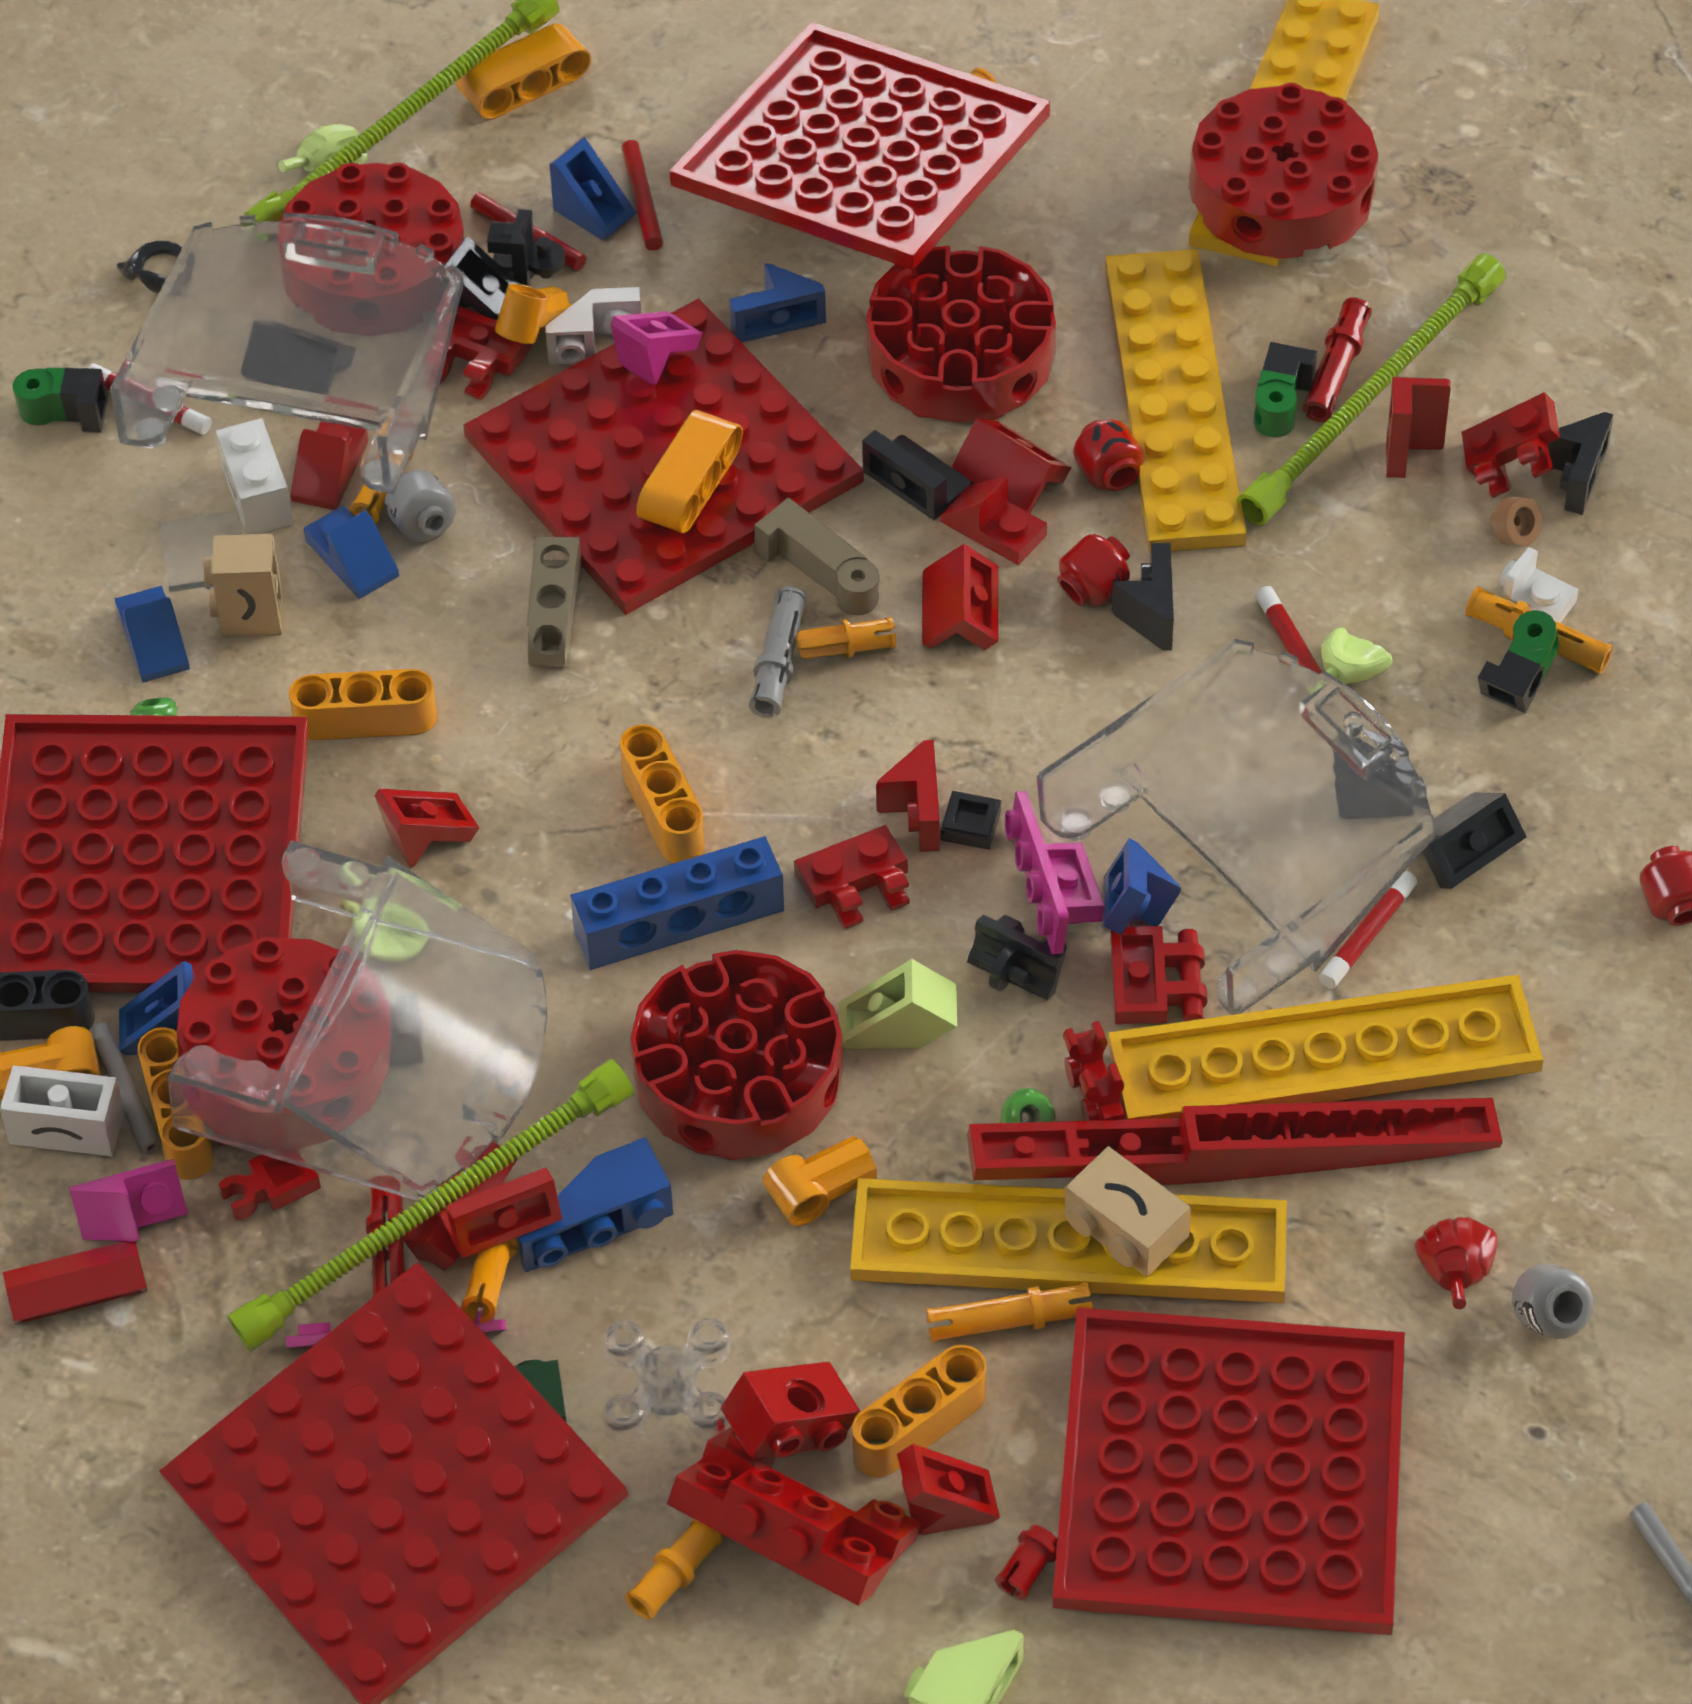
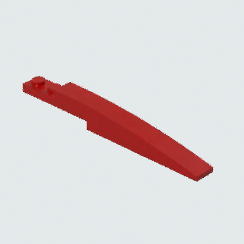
M1493 1098L1182 1106L1179 1118L969 1124L967 1132L973 1181L1075 1178L1109 1146L1160 1185L1220 1182L1393 1164L1500 1148L1503 1142Z

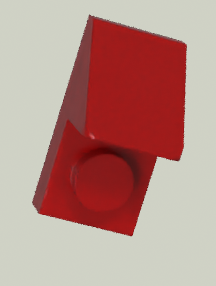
M322 419L316 431L303 429L299 439L291 486V501L336 510L369 441L367 428Z
M1005 476L969 485L940 515L941 523L1018 566L1047 536V522L1008 502V478Z
M923 740L876 783V811L878 813L907 812L908 832H918L920 852L940 851V817L934 740Z
M378 789L374 795L388 834L410 868L416 865L431 841L471 842L479 830V826L457 793Z
M913 1443L897 1453L902 1475V1487L906 1494L910 1516L912 1519L922 1523L918 1535L989 1524L1000 1518L988 1469Z

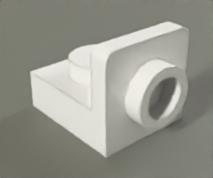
M1528 547L1518 561L1512 559L1504 568L1499 581V585L1504 587L1502 598L1513 603L1521 600L1530 605L1529 610L1544 611L1552 616L1554 621L1561 623L1577 602L1579 589L1536 569L1538 551Z

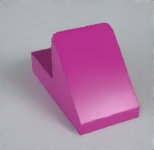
M668 311L614 316L610 324L620 364L652 385L658 383L668 356L674 355L675 352L696 350L703 334Z
M173 1159L69 1187L83 1240L134 1242L140 1240L137 1228L188 1214Z

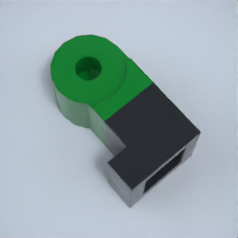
M1270 342L1255 393L1254 425L1261 434L1268 437H1281L1290 433L1294 428L1298 390L1310 391L1316 373V350Z
M29 369L20 373L15 378L13 393L19 415L26 423L37 426L45 425L52 421L80 422L82 432H102L109 398L102 369Z
M1539 610L1527 611L1518 617L1513 627L1514 640L1500 665L1498 666L1486 661L1478 676L1482 695L1523 713L1527 712L1559 648L1555 621L1552 616Z

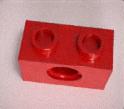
M830 1361L743 1372L720 1408L750 1459L771 1456L783 1458L793 1453L814 1450L830 1451L845 1441L847 1431L853 1424L855 1417L861 1412Z

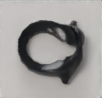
M153 241L141 246L126 262L118 263L116 266L124 277L131 281L139 278L152 292L174 295V288L189 273L190 258L186 250L177 243ZM157 254L174 255L180 261L177 271L167 277L143 270V266L147 259Z

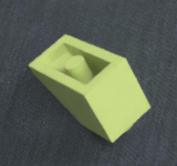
M910 959L839 1002V1024L842 1032L843 1048H922L957 1027L956 983Z
M1010 1630L936 1650L927 1667L918 1666L911 1675L905 1689V1698L909 1699V1704H998L1023 1662L1024 1634L1016 1630Z

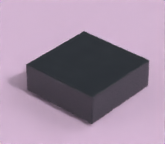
M952 791L940 830V841L990 850L1001 814L1002 800Z

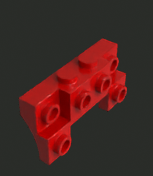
M731 1426L707 1441L701 1460L676 1475L666 1505L857 1606L874 1594L891 1566L916 1541L922 1523L907 1516L900 1506L888 1501L873 1499L855 1512L772 1469L776 1456L750 1459Z

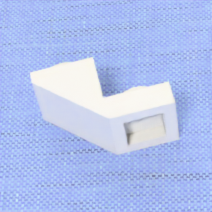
M640 288L592 289L546 325L549 365H573L595 354V335L612 334L610 324L614 316L641 313Z

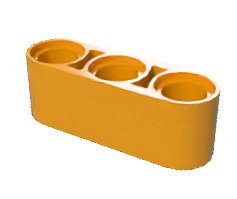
M555 23L492 52L491 55H488L486 59L471 69L470 72H467L461 79H458L456 86L483 118L494 119L576 81L587 72L591 64V56L566 26Z
M698 410L693 411L642 488L637 503V516L680 533H686L734 461L742 441V426Z
M419 669L309 674L296 679L289 689L292 717L308 718L309 740L417 735L430 730L435 725L438 717L432 678L428 673Z
M646 724L634 725L626 729L621 735L619 742L623 780L661 854L672 863L702 855L705 848L702 809L664 735L659 729Z
M166 1027L152 1029L141 1037L138 1043V1056L165 1161L174 1160L179 1178L185 1180L196 1179L205 1175L211 1169L214 1162L206 1118L191 1103L180 1075L177 1031ZM186 1144H192V1145L187 1146V1147H181V1146L186 1145Z
M954 1345L944 1350L863 1409L855 1417L852 1424L853 1460L858 1470L867 1476L875 1478L885 1477L900 1468L897 1453L912 1443L925 1448L929 1447L978 1411L986 1398L987 1367L982 1353L971 1346ZM964 1377L971 1381L958 1383L954 1382L953 1379ZM924 1408L928 1409L929 1412L916 1414L910 1412V1410ZM872 1439H882L887 1441L882 1445H872L867 1443Z

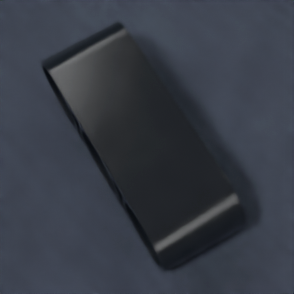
M74 970L0 973V1041L48 1039L52 1033L65 1027L79 1026L88 1030L92 1027L95 1014L87 980L82 974Z

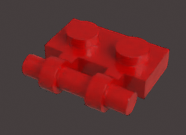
M1162 926L1126 927L1122 935L1110 930L1115 1024L1167 1023L1168 1006H1178L1182 1009L1183 1022L1204 1019L1203 1008L1208 1003L1207 987L1201 982V969L1205 965L1204 948L1199 944L1198 932L1196 930L1183 929L1177 934L1178 943H1163ZM1175 967L1180 971V981H1166L1165 968Z

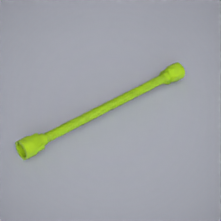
M516 0L511 4L512 12L505 17V21L500 26H497L496 29L470 47L466 53H463L453 63L445 67L444 70H441L440 73H437L436 76L428 80L422 87H419L418 90L410 94V97H407L401 104H398L388 114L381 117L379 121H376L375 124H372L371 127L363 131L357 138H354L353 141L349 142V145H345L344 148L340 149V152H336L327 162L320 165L318 169L311 172L309 176L302 179L292 189L284 190L279 195L276 191H272L244 213V219L248 227L261 241L269 242L277 235V229L286 205L309 182L338 169L343 164L354 163V161L358 160V157L367 153L371 147H374L380 140L387 137L389 133H392L393 130H396L397 127L405 123L411 116H414L415 113L423 109L432 99H435L445 89L452 86L454 82H457L467 72H470L471 69L475 68L476 65L486 59L488 55H491L492 52H495L501 45H504L505 42H508L514 35H520L525 30L527 34L535 32L560 12L557 0Z
M1487 253L1478 254L1457 276L1459 281L1453 289V294L1376 370L1355 394L1279 470L1273 471L1270 475L1268 472H1263L1237 497L1236 501L1242 504L1243 516L1247 521L1257 526L1265 525L1287 502L1285 498L1286 492L1291 488V483L1392 382V377H1397L1465 307H1469L1473 302L1475 305L1482 304L1505 281L1506 272L1499 260Z
M609 1059L591 1071L586 1078L578 1082L579 1086L576 1087L578 1091L569 1096L567 1104L563 1103L561 1107H557L556 1112L554 1110L551 1111L550 1115L544 1116L545 1119L541 1118L539 1123L535 1122L533 1126H529L528 1131L525 1129L522 1131V1134L518 1133L516 1138H511V1142L506 1141L505 1145H500L499 1149H494V1153L490 1152L488 1157L484 1156L482 1160H478L477 1165L472 1164L471 1168L465 1169L466 1172L462 1171L460 1176H454V1180H448V1183L443 1184V1188L441 1186L438 1187L437 1191L433 1190L431 1192V1195L427 1194L425 1196L426 1199L421 1198L420 1203L415 1202L414 1206H409L408 1210H403V1215L401 1213L397 1214V1218L393 1217L391 1222L387 1221L385 1223L386 1226L381 1225L380 1230L375 1229L374 1233L371 1232L368 1234V1237H363V1241L359 1240L357 1245H351V1249H345L346 1253L341 1252L339 1254L340 1257H334V1261L329 1260L328 1264L322 1265V1268L318 1267L316 1269L317 1272L312 1271L311 1276L306 1275L305 1280L300 1279L299 1284H293L294 1288H287L288 1292L278 1291L270 1297L263 1293L256 1299L246 1302L228 1314L227 1318L240 1340L252 1352L285 1327L284 1323L286 1322L284 1319L294 1313L296 1305H302V1301L306 1302L308 1297H314L313 1293L318 1294L320 1292L319 1289L324 1290L325 1285L330 1286L331 1281L333 1283L336 1282L337 1278L343 1277L342 1274L346 1275L348 1270H354V1266H360V1262H366V1259L372 1257L371 1254H377V1250L380 1252L383 1250V1247L387 1248L389 1246L388 1243L393 1244L395 1242L394 1239L399 1240L400 1235L405 1236L406 1232H411V1227L416 1228L417 1223L421 1225L423 1220L427 1221L429 1216L433 1217L435 1215L434 1212L439 1213L440 1208L445 1209L446 1205L452 1204L451 1201L455 1202L457 1197L461 1198L463 1193L467 1194L469 1190H473L474 1185L479 1186L480 1182L483 1183L486 1181V1178H491V1174L495 1175L497 1170H503V1167L508 1166V1162L511 1164L514 1162V1159L518 1160L520 1155H525V1151L530 1152L531 1148H536L537 1144H542V1140L546 1141L548 1136L552 1137L554 1135L553 1132L558 1133L559 1129L562 1130L565 1128V1125H570V1121H576V1117L585 1118L591 1113L598 1117L606 1110L616 1107L634 1095V1088L625 1072L613 1059Z

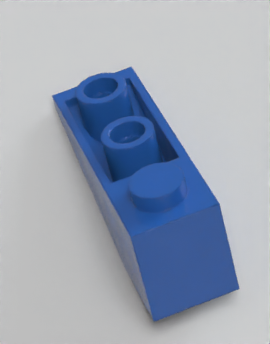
M646 1137L597 1155L557 1195L563 1220L518 1237L521 1265L525 1273L539 1267H552L563 1261L567 1256L590 1247H603L618 1236L638 1228H651L662 1222L664 1218L673 1215L671 1184Z

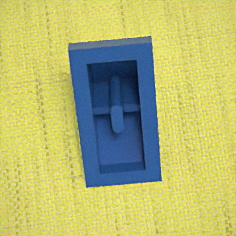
M585 137L580 138L549 164L553 210L601 240L606 239L637 213Z
M183 961L119 1009V1050L121 1053L127 1056L138 1055V1043L141 1037L152 1029L166 1027L177 1031L180 1000L195 978L192 964Z

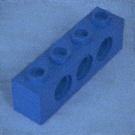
M766 836L570 895L574 932L590 970L784 911L783 874Z

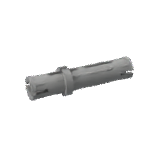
M785 586L782 591L778 589L776 592L763 653L756 659L753 669L756 682L749 701V709L755 715L763 718H772L774 714L778 715L780 713L784 688L790 683L794 672L793 664L791 663L807 597L802 590L793 586Z

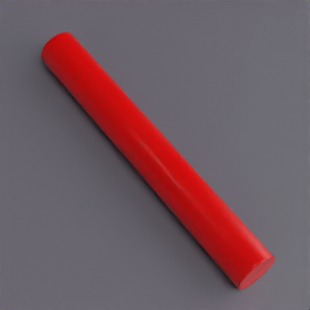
M627 140L622 144L621 149L646 249L655 251L663 246V239L640 146L636 140Z
M478 192L471 199L470 207L488 219L496 222L515 223L516 213L483 193ZM533 224L535 242L539 237H547L551 241L557 242L564 249L565 265L575 271L583 268L587 259L585 254Z

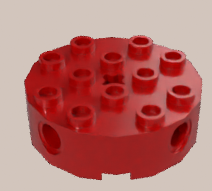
M1296 83L1253 88L1228 99L1221 100L1199 123L1191 148L1189 190L1193 204L1195 203L1198 211L1204 216L1203 223L1220 240L1245 253L1278 259L1303 257L1304 250L1318 249L1325 245L1330 250L1347 242L1368 220L1375 195L1379 154L1372 129L1345 100L1339 97H1331L1321 91L1305 89Z
M375 162L361 165L346 163L338 169L309 182L286 205L277 229L287 296L298 309L301 307L305 312L315 316L317 324L334 333L370 338L407 332L425 323L424 316L436 311L441 305L446 308L449 304L440 269L464 239V228L458 202L440 181L400 162L391 164Z
M951 245L933 247L914 270L894 264L875 283L866 315V345L872 377L892 401L909 409L914 415L921 418H933L956 423L975 421L976 418L999 419L1005 413L1026 404L1048 380L1056 351V319L1051 290L1031 265L1000 249L979 246V252L968 250L951 251Z
M262 937L255 942L231 948L217 959L210 961L204 968L199 970L180 1000L177 1025L179 1072L191 1103L218 1129L238 1137H242V1134L245 1133L256 1138H272V1144L301 1145L341 1132L370 1110L380 1093V1085L387 1075L390 1051L389 1008L376 978L349 953L313 939Z
M731 950L712 954V960L696 963L685 969L684 965L675 968L663 975L639 1003L630 1036L633 1074L641 1108L664 1136L697 1154L723 1157L727 1160H739L780 1152L813 1133L836 1104L843 1073L842 1032L838 1016L835 1013L834 1006L825 997V990L812 974L777 955Z

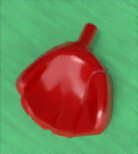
M1457 1217L1454 1220L1448 1218L1437 1222V1224H1432L1424 1231L1423 1236L1416 1240L1415 1249L1418 1258L1430 1277L1443 1289L1451 1291L1453 1307L1455 1309H1463L1466 1306L1464 1289L1482 1281L1483 1277L1488 1275L1495 1259L1498 1240L1497 1234L1492 1228L1470 1217Z

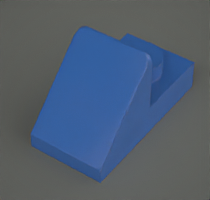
M770 263L764 264L765 291L749 293L729 299L731 332L742 343L826 323V296L823 284Z
M343 505L303 528L305 541L358 599L399 577V570L372 517L367 511L353 516Z
M162 585L114 599L117 613L142 683L190 669L171 599L165 596Z
M1128 838L1104 876L1103 902L1105 906L1103 926L1120 935L1123 934L1132 919L1135 921L1142 920L1152 926H1158L1181 891V887L1172 876L1138 842Z

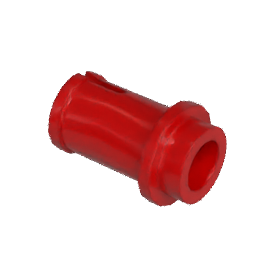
M1032 1525L1029 1530H1022L1018 1535L1020 1544L1001 1573L995 1578L997 1586L1011 1597L1017 1589L1018 1592L1015 1596L1019 1600L1026 1599L1029 1590L1046 1564L1056 1561L1057 1537L1038 1525Z

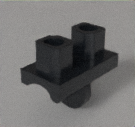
M518 209L515 223L491 221L487 236L488 253H495L493 254V259L521 285L530 287V279L535 275L548 279L563 268L565 252L560 244L551 241L547 237H539L535 242L532 210Z
M983 914L975 924V940L968 955L967 963L990 973L989 986L998 991L1004 990L1011 983L1048 1001L1056 991L1060 970L1063 966L1067 950L1066 943L1063 954H1052L1047 938L1038 941L1024 934L1025 929L1020 921L1007 915L994 920Z

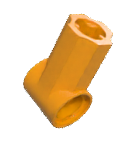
M509 284L495 332L516 342L535 343L538 333L546 331V325L571 306L567 298V292L555 286L535 289L521 284Z
M79 1026L65 1027L52 1033L47 1039V1043L1 1052L0 1100H3L13 1065L100 1075L94 1037L91 1031Z
M852 1136L807 1159H803L799 1155H790L778 1160L767 1169L763 1175L762 1183L789 1224L797 1227L816 1220L826 1211L831 1200L856 1189L858 1178L876 1179L877 1167L872 1159L869 1148L862 1138L858 1139Z

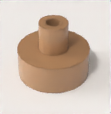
M1507 497L1497 505L1491 515L1490 524L1494 529L1496 537L1503 544L1527 546L1533 543L1540 533L1542 515L1539 506L1531 498Z

